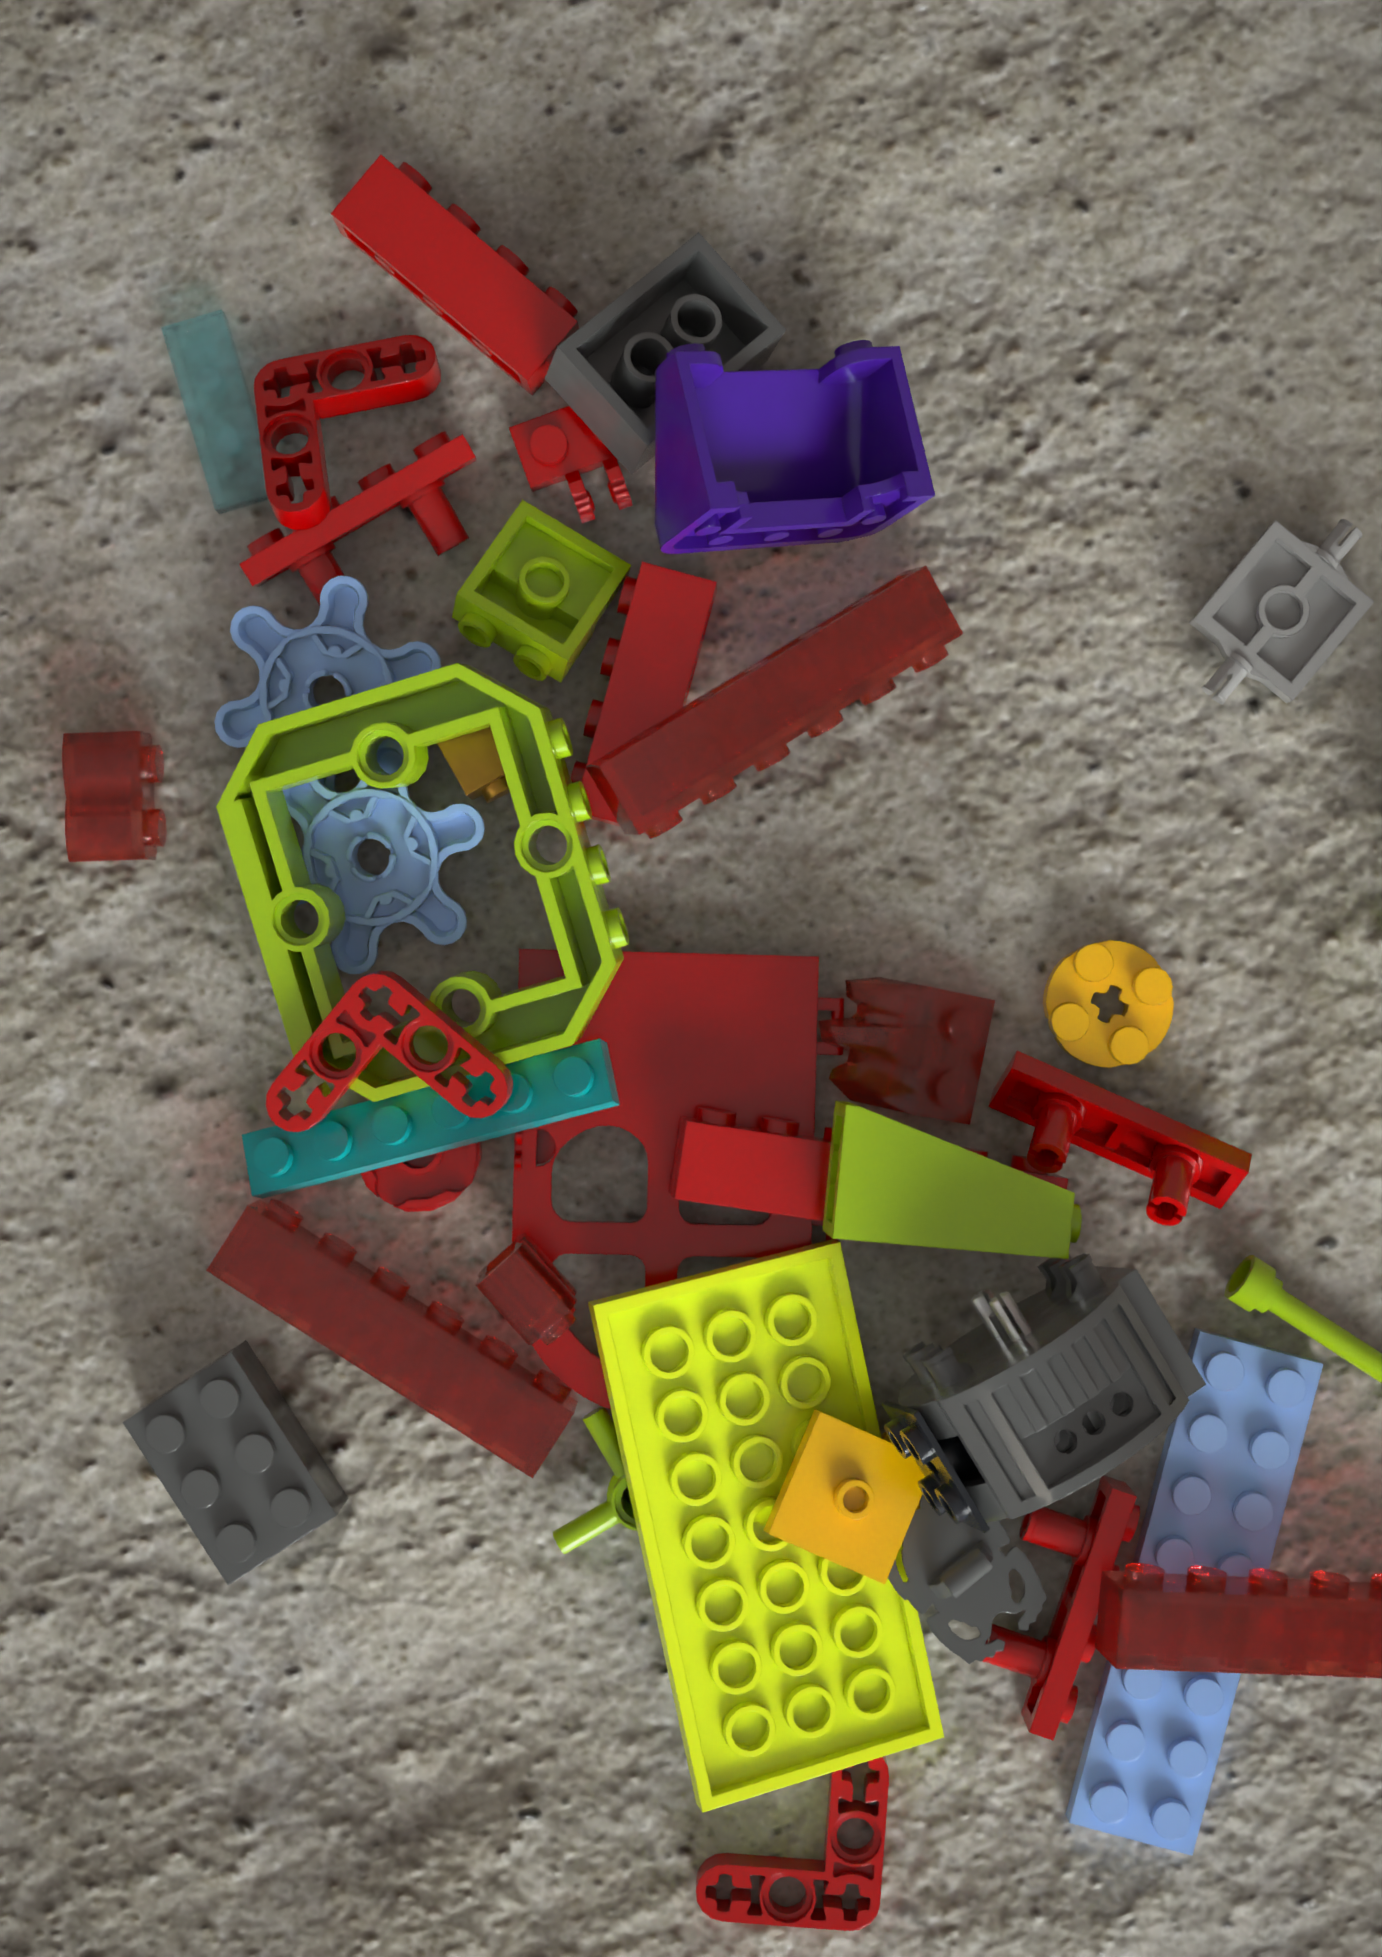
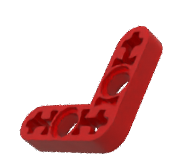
M401 335L278 359L266 364L259 370L254 379V396L265 488L274 514L284 527L293 530H307L322 522L330 511L331 496L320 419L417 401L428 397L437 389L441 382V369L434 347L426 338L418 335ZM417 362L415 372L405 373L406 364ZM381 368L384 376L383 380L377 379L374 369ZM355 370L364 374L361 383L351 389L340 390L332 386L334 379L345 371ZM318 380L322 391L315 392L312 381ZM292 386L289 391L290 396L280 398L282 394L281 389ZM302 434L308 437L305 447L298 452L283 454L276 451V446L285 436ZM291 477H301L306 489L302 502L291 503L295 498Z
M379 970L362 976L345 993L272 1083L266 1095V1108L269 1117L275 1125L285 1131L301 1132L310 1129L327 1116L382 1047L458 1111L469 1117L484 1118L493 1115L508 1102L512 1094L513 1080L510 1070L498 1057L404 978L392 971ZM385 986L388 987L393 993L388 1000L390 1007L401 1016L408 1014L411 1008L414 1007L420 1013V1016L409 1022L403 1028L399 1038L391 1033V1029L401 1023L399 1020L386 1011L373 1016L367 1010L372 1002V999L366 993L368 988L377 991ZM426 1025L434 1026L444 1033L448 1042V1050L442 1060L429 1062L420 1058L415 1052L413 1040L415 1033L420 1027ZM330 1034H344L354 1043L356 1059L349 1068L337 1069L329 1065L325 1060L322 1052L323 1043ZM462 1049H464L471 1058L460 1066L475 1077L480 1076L485 1071L490 1073L495 1079L491 1083L490 1089L496 1095V1098L492 1100L490 1097L484 1096L475 1101L468 1095L472 1088V1083L468 1078L457 1071L448 1081L441 1075V1072L456 1062ZM306 1061L313 1071L305 1069L303 1067ZM314 1074L335 1085L331 1091L328 1084L323 1082L313 1090L306 1101L307 1105L313 1110L311 1113L303 1110L294 1115L287 1109L292 1099L285 1092L286 1088L294 1092L307 1084Z
M886 1756L868 1761L869 1768L876 1770V1773H866L864 1777L863 1795L865 1802L853 1800V1783L850 1772L841 1769L830 1773L823 1860L737 1853L714 1854L702 1863L696 1877V1897L701 1910L711 1919L722 1922L841 1931L861 1930L870 1925L878 1914L881 1899L889 1789V1771ZM840 1798L846 1800V1801H843V1802L838 1803V1801H839ZM876 1801L875 1805L869 1804L871 1802ZM848 1819H863L871 1825L873 1835L867 1845L852 1849L844 1846L837 1838L838 1829ZM728 1874L732 1877L733 1886L737 1888L731 1889L729 1899L722 1900L717 1898L716 1888L712 1886L717 1885L719 1875ZM751 1875H761L759 1880L760 1903H751ZM790 1876L802 1882L806 1891L799 1903L794 1906L784 1907L772 1900L769 1891L776 1880L781 1877ZM814 1880H823L824 1894H829L822 1895L824 1908H814L816 1904ZM846 1884L858 1885L860 1895L867 1897L858 1898L853 1909L843 1908L841 1897L835 1896L845 1893Z

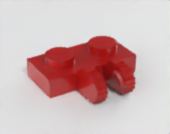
M570 406L509 427L531 491L535 492L566 480L582 524L596 518L590 492L585 489L580 475L600 467H604L608 478L607 487L613 503L618 505L619 510L633 506L618 464L619 460Z

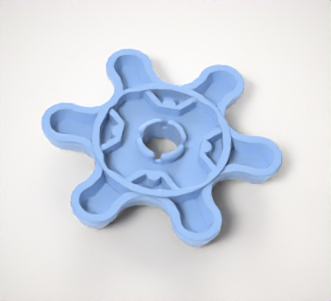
M340 575L330 579L323 586L320 594L318 616L312 624L305 628L293 629L284 626L275 618L271 611L262 606L252 605L244 607L235 613L230 627L232 639L238 648L248 653L255 660L259 669V683L256 690L249 697L229 701L221 706L216 713L214 721L215 730L219 738L227 745L236 748L247 747L258 724L319 706L315 701L313 688L321 676H334L343 685L345 695L348 697L442 668L441 658L435 648L422 641L409 642L395 649L380 648L372 643L366 635L364 628V617L369 605L366 588L358 579ZM337 774L319 779V781L329 790L335 791Z
M385 739L378 747L377 761L385 772L389 774L396 772L403 762V749L396 740ZM319 780L283 790L290 816L300 824L303 831L304 844L301 852L311 884L329 887L339 895L344 905L346 918L341 933L331 944L336 966L341 971L348 974H361L368 971L375 964L378 957L380 935L386 927L393 923L405 922L412 924L429 941L439 945L452 944L463 936L467 928L466 912L460 903L450 898L443 891L439 882V870L443 861L449 855L460 851H468L477 846L482 840L485 824L482 815L472 805L459 803L437 812L425 811L415 805L410 798L407 787L379 789L367 785L362 780L352 790L341 793L329 790ZM366 839H376L390 850L388 866L381 874L366 872L358 862L357 853L359 846ZM301 900V901L298 903V905L304 904V903H308V902H307V901H304V900Z

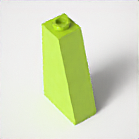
M835 1101L822 1229L831 1238L1069 1259L1070 1243L1078 1241L1082 1222L1080 1205L1074 1203V1192L853 1103Z

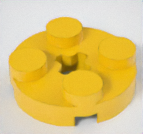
M1107 940L1083 945L1062 958L1050 973L1043 994L1045 1018L1048 1019L1049 1029L1055 1036L1054 1038L1061 1049L1073 1058L1098 1067L1112 1068L1126 1064L1131 1065L1143 1060L1148 1053L1156 1049L1165 1037L1173 1016V986L1167 972L1162 970L1155 958L1143 949L1122 941ZM1110 986H1114L1120 991L1118 1000L1124 1003L1125 1006L1121 1015L1112 1014L1108 1022L1105 1023L1098 1019L1100 1008L1091 1003L1092 996L1095 992L1106 994Z

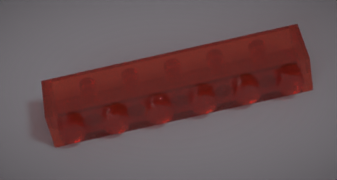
M927 566L904 571L587 765L586 769L624 834L641 835L645 832L649 839L655 838L679 824L683 820L679 810L700 798L703 805H707L735 789L737 784L733 777L748 767L754 765L757 771H762L784 759L791 753L787 743L801 734L807 732L810 738H814L840 724L844 720L840 710L854 701L860 699L862 705H867L890 693L897 687L892 678L912 666L914 672L918 673L943 660L949 655L944 645L961 636L963 632Z
M271 1198L268 1204L259 1199L247 1205L206 1270L207 1272L526 1475L534 1478L575 1413L578 1401L569 1396L572 1391L570 1387L547 1370L540 1369L537 1375L516 1363L515 1360L518 1357V1353L503 1341L491 1335H486L482 1341L464 1330L461 1326L465 1320L446 1305L432 1301L428 1307L409 1295L408 1291L411 1285L396 1273L380 1266L376 1272H373L354 1260L357 1251L339 1237L325 1232L322 1238L310 1232L300 1225L304 1219L303 1216L289 1205L274 1198Z
M1129 1563L1125 1565V1572L1102 1571L1095 1648L1116 1669L1382 1678V1574H1372L1370 1582H1353L1347 1576L1328 1571H1313L1310 1573L1309 1580L1289 1579V1576L1283 1572L1263 1568L1250 1569L1248 1577L1227 1576L1225 1571L1208 1566H1190L1187 1568V1574H1167L1164 1569L1158 1566L1144 1563Z

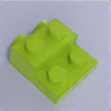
M522 499L457 592L452 618L459 621L458 629L460 633L471 643L479 647L488 648L494 642L512 653L515 666L529 678L543 681L547 676H550L561 683L593 636L597 622L623 585L632 565Z

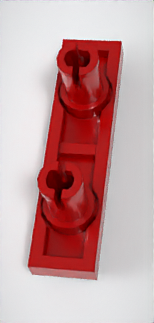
M443 431L415 447L412 451L418 460L398 472H395L389 463L360 479L357 483L362 492L340 505L335 495L331 496L330 511L326 518L317 526L307 530H296L286 537L279 527L247 545V548L252 556L239 563L252 587H260L289 569L292 573L298 571L320 606V594L323 586L334 577L345 576L331 552L336 548L334 543L399 505L402 509L409 507L437 556L444 554L469 539L455 510L441 488L446 484L444 479L476 461V456L464 435L461 434L450 440L446 431Z
M1018 1050L994 1087L988 1105L992 1109L1035 1127L1027 1153V1162L1038 1171L1044 1173L1060 1171L1063 1168V1164L1066 1163L1070 1144H1074L1153 1179L1146 1206V1214L1151 1220L1161 1225L1174 1226L1179 1224L1183 1216H1186L1190 1196L1221 1209L1249 1173L1251 1153Z
M1103 1475L1089 1514L1083 1520L1046 1507L1023 1516L1019 1532L1021 1540L1071 1556L1072 1564L1050 1629L1042 1640L992 1623L991 1636L985 1642V1644H988L995 1639L1005 1641V1647L1003 1651L996 1652L993 1658L986 1657L983 1662L1031 1678V1684L1021 1714L1029 1733L1054 1741L1060 1722L1067 1724L1074 1713L1078 1698V1686L1073 1685L1080 1662L1089 1663L1096 1649L1099 1627L1094 1625L1099 1606L1101 1601L1109 1603L1115 1593L1120 1569L1114 1562L1121 1542L1131 1541L1139 1522L1140 1506L1135 1504L1137 1496L1126 1482Z

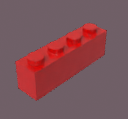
M380 154L331 212L340 233L533 396L546 381L545 376L557 346L579 329L578 321L574 319L578 310L555 288L549 286L543 292L525 276L530 272L528 267L510 249L500 245L494 251L477 236L481 228L463 209L452 203L446 210L428 195L432 190L431 185L411 165L403 162L397 168Z
M643 561L638 578L626 576L617 608V613L627 615L621 640L609 638L600 670L601 675L610 677L604 702L596 699L592 700L584 727L583 736L593 738L587 763L576 760L570 777L572 783L582 782L588 796L593 820L650 835L716 597V581Z

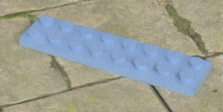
M1198 1328L1194 1329L1188 1355L1206 1385L1188 1397L1189 1402L1168 1427L1066 1810V1817L1071 1824L1191 1856L1194 1852L1323 1364L1315 1359Z

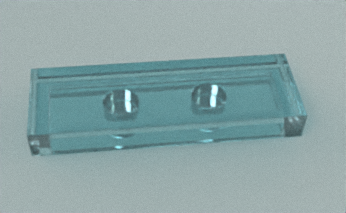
M221 309L161 327L215 510L219 514H223L269 500L265 488L258 421L226 314Z

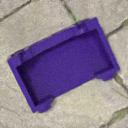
M857 340L843 344L835 349V357L819 369L724 372L720 354L714 351H706L703 344H686L670 350L666 354V360L655 371V528L661 552L683 554L845 542L871 536L882 531L934 497L935 491L900 346L873 347L872 342L869 340Z

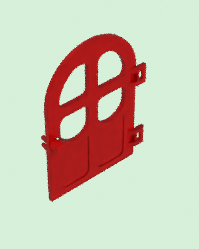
M519 949L518 989L565 975L557 950ZM622 951L624 959L583 1036L573 1044L577 1045L599 1038L607 1042L620 1105L514 1133L511 1275L515 1305L525 1333L539 1357L563 1383L582 1397L611 1410L600 1356L591 1352L568 1327L554 1299L549 1276L551 1266L559 1256L563 1254L636 1256L645 1266V1287L677 1279L678 1267L687 1257L761 1258L812 1245V1225L823 1226V1221L772 1213L762 1223L758 1224L691 1223L682 1218L679 1211V1200L674 1199L669 1193L680 1116L697 1119L698 1107L737 1113L735 1125L760 1128L762 1117L800 1123L799 1134L814 1136L816 1055H843L844 998L818 997L819 956ZM818 1010L831 1011V1042H817ZM598 1126L620 1127L638 1138L645 1148L648 1162L646 1212L640 1219L632 1222L570 1221L561 1218L556 1213L551 1198L552 1169L557 1154L570 1139L585 1130ZM826 1234V1241L833 1239Z

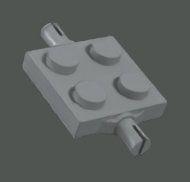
M1340 519L1338 525L1318 547L1299 540L1275 520L1267 527L1189 623L1218 647L1222 657L1226 659L1209 681L1202 686L1203 691L1209 696L1227 678V681L1212 697L1214 701L1224 704L1245 676L1260 681L1285 703L1293 701L1375 601L1350 582L1343 567L1339 564L1358 539L1362 537V532L1356 527L1338 545L1340 539L1353 523Z

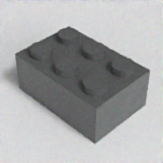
M698 232L557 346L545 380L632 475L655 456V371L666 360V354L670 350L686 344H703L706 351H714L720 354L724 372L756 371L768 361L786 329Z
M246 1340L143 1406L123 1422L227 1585L232 1584L337 1516L348 1500L346 1493Z

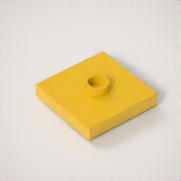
M814 1409L764 1531L776 1538L885 1584L922 1496L918 1481L925 1476L913 1456L911 1455L904 1459L891 1442Z

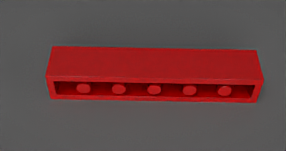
M698 1107L697 1119L680 1116L669 1193L674 1199L823 1221L833 1127H825L824 1136L821 1138L799 1134L800 1123L783 1119L762 1117L760 1128L735 1125L737 1113ZM962 1147L988 1158V1151ZM1012 1155L1011 1166L1009 1167L1067 1190L1068 1178L1055 1173L1038 1171L1027 1162V1156Z

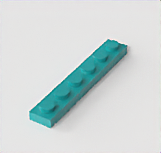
M599 1038L505 1064L510 1070L513 1080L512 1094L508 1102L501 1109L488 1117L473 1118L461 1113L428 1086L376 1102L369 1100L331 1110L324 1119L305 1131L289 1132L278 1126H272L242 1134L251 1194L253 1197L264 1199L618 1106L620 1102L607 1042ZM485 1071L478 1077L471 1074L465 1076L472 1083V1088L468 1093L471 1099L478 1101L480 1098L488 1096L495 1100L496 1095L490 1089L491 1083L495 1079L490 1073Z

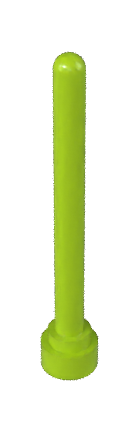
M1255 1255L1247 1256L1237 1266L1225 1288L1224 1295L1227 1299L1248 1312L1254 1309L1261 1313L1267 1310L1271 1311L1382 1383V1353L1282 1289L1283 1282L1276 1277V1269Z

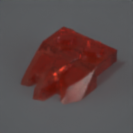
M883 977L845 980L846 997L857 1004V1013L850 1018L819 1020L822 1042L849 1052L847 1062L832 1069L828 1078L851 1101L970 1125L995 1000Z

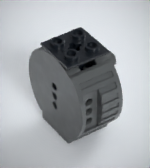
M1085 1253L1072 1259L1070 1255L1069 1259L1050 1258L1037 1266L1046 1278V1289L1017 1304L1009 1292L999 1293L1005 1303L1003 1307L991 1290L980 1291L977 1295L973 1296L971 1302L984 1322L983 1324L974 1328L945 1349H942L940 1344L935 1347L933 1343L925 1345L922 1341L903 1355L904 1360L909 1363L914 1374L900 1388L899 1404L887 1400L882 1403L883 1408L891 1421L884 1425V1429L890 1441L904 1459L911 1455L915 1459L925 1476L918 1481L919 1488L929 1505L939 1516L946 1512L957 1525L963 1522L986 1533L990 1530L986 1522L1006 1518L1012 1520L1050 1505L1087 1486L1139 1452L1179 1416L1189 1402L1188 1397L1206 1385L1137 1269L1094 1266L1090 1254Z

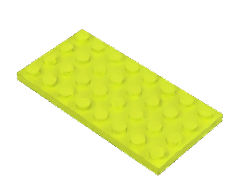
M831 1239L589 1301L590 1315L696 1804L700 1810L707 1812L944 1738L918 1611L908 1600H904L897 1593L888 1578L885 1584L880 1583L764 1531L814 1409L881 1438L841 1243ZM901 1545L896 1557V1565L903 1582H907L908 1577L901 1555L903 1546Z

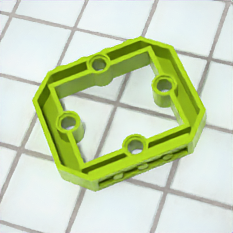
M455 663L257 725L216 808L293 1057L345 995L330 942L334 941L341 933L346 918L344 905L339 895L329 887L311 884L283 790L352 769L355 770L357 776L367 785L379 789L407 787L418 781L426 770L429 760L427 746L489 727L493 734L520 824L514 840L515 856L521 867L536 877L565 975L502 993L497 983L487 974L478 971H465L439 983L431 993L429 1000L504 1064L571 1046L583 1036L624 959L621 947L629 945V935L619 907L609 909L602 884L611 882L610 871L601 845L591 846L583 821L592 819L591 807L582 782L572 783L565 758L573 755V748L562 717L553 720L549 708L470 665ZM389 737L399 742L404 756L402 765L392 774L385 772L377 761L378 747L383 740ZM546 826L558 828L564 834L567 841L566 853L556 863L545 860L537 850L536 841L538 834ZM301 900L313 905L318 913V926L312 935L300 930L294 919L295 908ZM457 989L470 991L477 997L480 1003V1013L475 1022L464 1021L455 1014L452 1008V999ZM412 1020L400 1023L391 1029V1033L399 1038L403 1028ZM426 1025L420 1027L414 1035V1049L420 1058L429 1062H437L445 1057L448 1050V1042L440 1029ZM333 1033L326 1037L322 1052L328 1064L337 1069H347L352 1066L356 1059V1049L351 1039L340 1033ZM382 1047L349 1089L376 1102L425 1088L429 1085ZM462 1049L457 1061L441 1072V1075L448 1081L457 1071L464 1076L470 1075L460 1065L471 1058V1056Z

